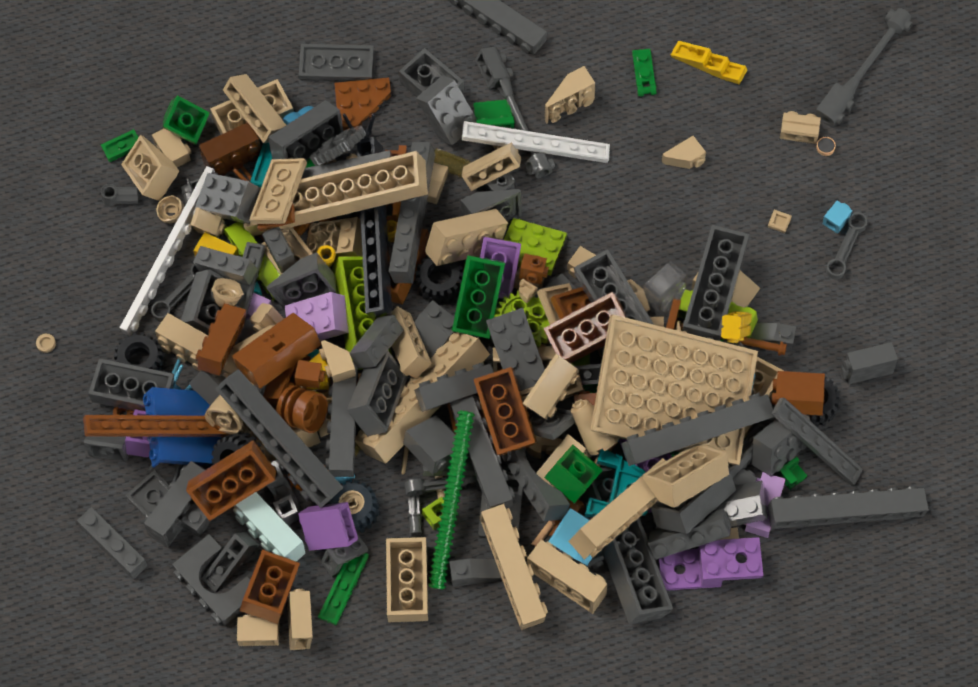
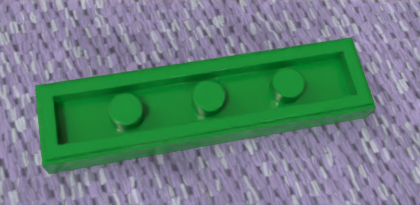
M365 553L342 565L318 615L319 619L337 625L369 558V554Z

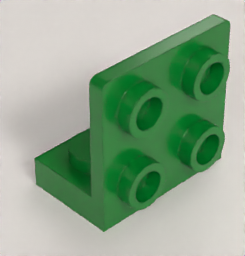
M506 99L474 103L476 123L514 129V118Z

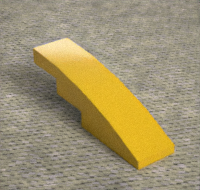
M678 41L671 53V57L739 85L747 72L745 65L730 62L728 57L713 54L711 49Z

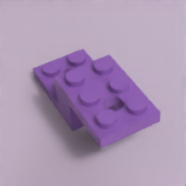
M759 537L716 540L700 545L698 549H688L660 558L659 570L666 590L721 587L723 580L763 578ZM741 554L746 557L747 561L745 563H738L735 557ZM682 565L685 568V572L677 574L674 571V567Z

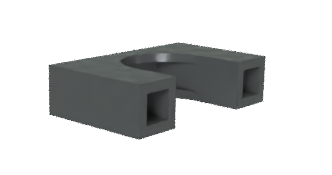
M208 534L172 564L175 570L173 574L179 581L184 580L186 582V589L192 596L196 594L200 598L198 602L205 610L207 608L210 609L212 612L211 617L217 624L221 622L226 626L242 612L240 608L250 579L245 577L231 590L221 594L211 593L201 585V577L204 570L222 552L220 545Z

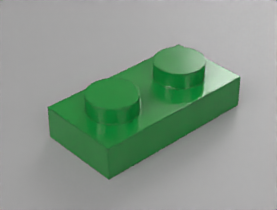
M133 129L101 144V148L109 163L127 155L139 137Z

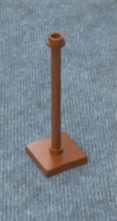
M673 299L666 328L676 329L677 322L680 319L681 300ZM679 321V322H680V327H681L680 329H681V331H682V329H683V323H682V321ZM744 337L743 341H739L744 345L776 351L778 356L785 355L787 344L782 341L780 344L748 337Z

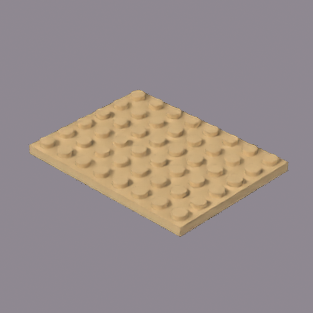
M612 314L609 319L590 431L627 439L626 437L635 434L641 437L645 435L644 431L656 428V431L662 430V425L673 422L674 425L680 424L679 420L691 416V419L698 418L697 413L708 410L710 414L715 412V407L725 404L727 408L732 406L731 402L742 398L744 402L748 401V396H751L758 351ZM746 427L699 442V444L727 453L728 464L740 465ZM690 445V446H687V447H684V448H681V449H678V450H675V451H677V452H683L684 450L690 448V447L693 446V445Z

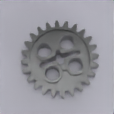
M361 125L349 128L336 135V137L325 141L322 147L311 155L310 159L315 166L325 162L328 163L341 154L353 149L355 144L360 142L367 133Z

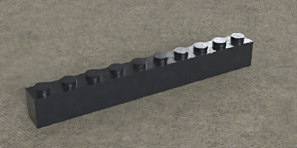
M374 137L360 140L357 143V157L383 152V146ZM386 205L360 211L366 314L374 321L377 317L392 315Z

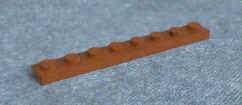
M85 415L83 417L85 436L226 437L232 435L220 431L221 427L218 425L211 426L205 416Z

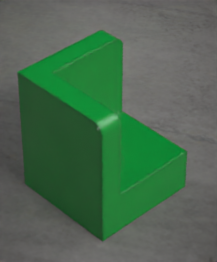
M798 457L792 459L778 471L777 476L785 479L784 484L789 490L807 478V474L798 465Z

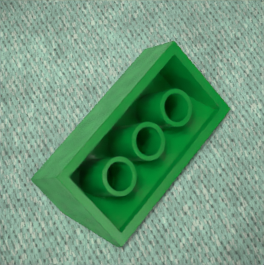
M467 255L452 331L490 338V331L486 320L494 318L505 267L504 261Z

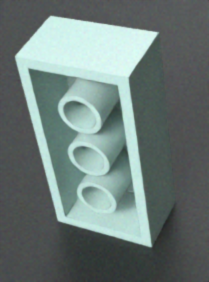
M257 492L234 505L233 511L236 514L235 518L241 525H247L249 528L248 532L254 539L258 537L261 540V546L265 551H271L273 554L293 561H297L305 554L303 541Z

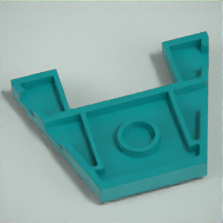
M600 449L596 464L616 469L609 503L589 498L584 517H595L645 474L646 471L635 464L629 466L628 462L623 460V457L617 453L615 455L609 450L604 451ZM646 510L642 516H646L648 510Z

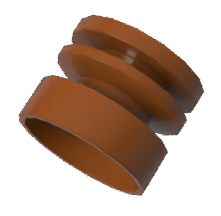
M291 385L280 395L276 412L290 427L307 433H315L325 422L328 413V401L326 396L321 393Z

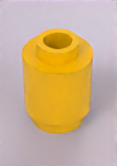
M329 245L321 246L317 253L322 259L325 255L330 257L329 259H323L328 267H330L336 259L335 250Z

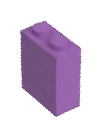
M348 502L327 504L321 508L319 506H310L298 513L309 551L347 547L358 540Z

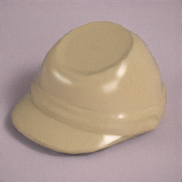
M219 278L215 280L212 287L215 302L220 307H223L224 303L235 306L244 295L240 284L235 280Z

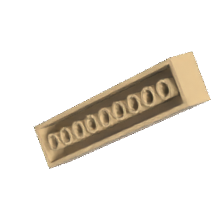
M417 151L301 179L292 203L294 205L295 223L279 227L282 230L428 195L425 159ZM251 222L250 224L244 223V228L253 236L261 235L268 231L258 230L257 224H252Z

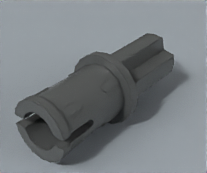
M412 496L408 499L409 514L407 518L410 524L409 535L417 536L422 535L421 518H423L420 509V498Z

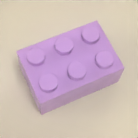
M329 292L285 306L286 317L291 313H295L315 328L320 341L349 333L344 295Z

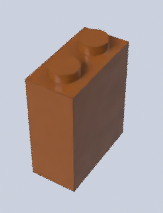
M778 371L777 379H773V390L776 393H772V405L776 406L779 399L784 397L802 414L823 416L825 374Z

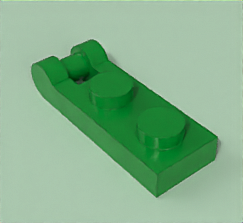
M632 50L638 96H644V94L656 95L651 50ZM642 84H649V86L643 87Z

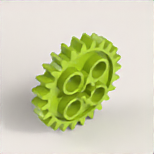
M518 291L516 296L510 293L509 298L504 296L503 301L498 303L494 318L515 311L516 307L523 308L530 329L535 331L532 335L536 346L540 347L541 342L546 344L548 337L543 328L549 326L550 323L539 296L537 298L535 296L532 297L527 303L521 299Z

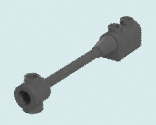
M902 8L890 9L884 20L887 22L888 31L854 77L849 79L843 86L838 83L834 84L816 109L815 115L821 117L820 121L829 126H834L835 123L841 124L845 117L842 113L845 109L850 111L855 104V101H853L854 94L866 71L894 33L901 34L903 30L908 32L912 27V17L908 11Z
M496 47L480 49L475 60L488 89L497 88L507 100L520 130L529 131L513 97L511 85L513 71L505 66L506 55L499 53ZM530 151L532 156L526 161L527 173L529 175L534 174L538 179L550 175L555 166L554 160L552 158L548 159L545 153Z

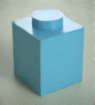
M836 201L824 216L822 224L838 234L848 222L852 210L847 204Z

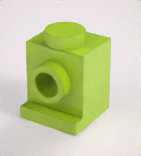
M442 496L422 509L424 518L433 530L440 526L438 522H441V518L437 517L436 513L443 509V506H441L444 503Z

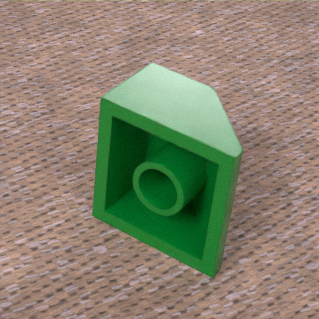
M177 95L168 106L163 118L162 128L196 145L210 112Z
M572 444L544 478L560 490L566 498L575 503L603 470Z

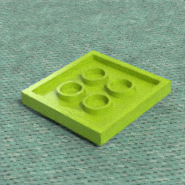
M513 218L504 240L521 243L518 267H521L524 253L547 258L546 266L549 267L548 275L551 276L566 240L567 233Z

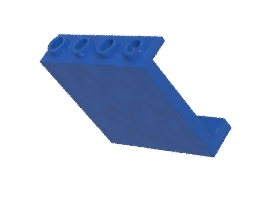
M152 387L143 397L146 415L205 416L206 410L210 407L193 390ZM147 437L150 444L149 458L152 461V467H156L159 463L188 465L192 461L197 465L210 468L214 465L211 460L213 459L211 455L214 450L213 447L221 437Z

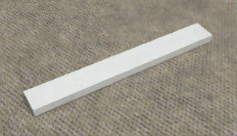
M467 121L463 123L462 140L502 147L512 142L516 149L603 163H608L610 144Z

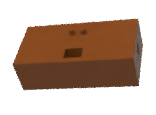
M291 313L232 355V359L237 369L251 383L261 389L297 363L298 360H301L318 348L321 342L313 326L295 313Z

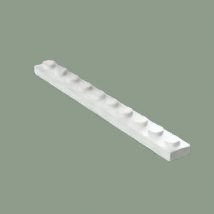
M206 166L120 326L123 334L131 337L132 333L137 331L141 317L148 310L149 302L156 296V289L164 281L168 267L172 266L176 252L181 249L185 235H188L191 230L190 224L207 173L216 174L213 168Z

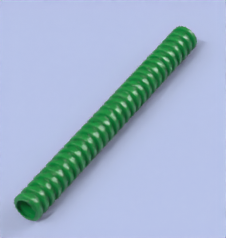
M461 410L457 412L459 414V417L456 418L458 423L455 424L457 430H454L456 435L453 436L455 439L452 442L454 447L451 448L453 453L450 454V457H452L449 460L451 464L448 466L450 470L447 472L448 479H446L444 503L441 505L443 509L440 510L442 516H439L441 522H438L440 528H437L439 534H436L438 540H435L437 545L434 546L436 551L433 552L435 557L432 558L434 563L431 565L432 571H430L431 577H429L430 583H428L430 588L442 590L446 587L444 586V583L447 581L445 576L448 575L446 570L449 569L447 564H450L448 558H451L449 552H452L450 546L453 545L451 540L454 539L452 535L455 533L453 529L456 527L454 523L457 521V518H455L458 515L456 511L459 509L457 505L460 503L459 496H461L462 478L465 477L463 472L466 471L464 466L467 465L465 460L468 459L466 453H469L467 447H470L468 442L471 441L469 436L472 435V432H470L473 429L471 424L474 423L472 418L475 417L473 412Z

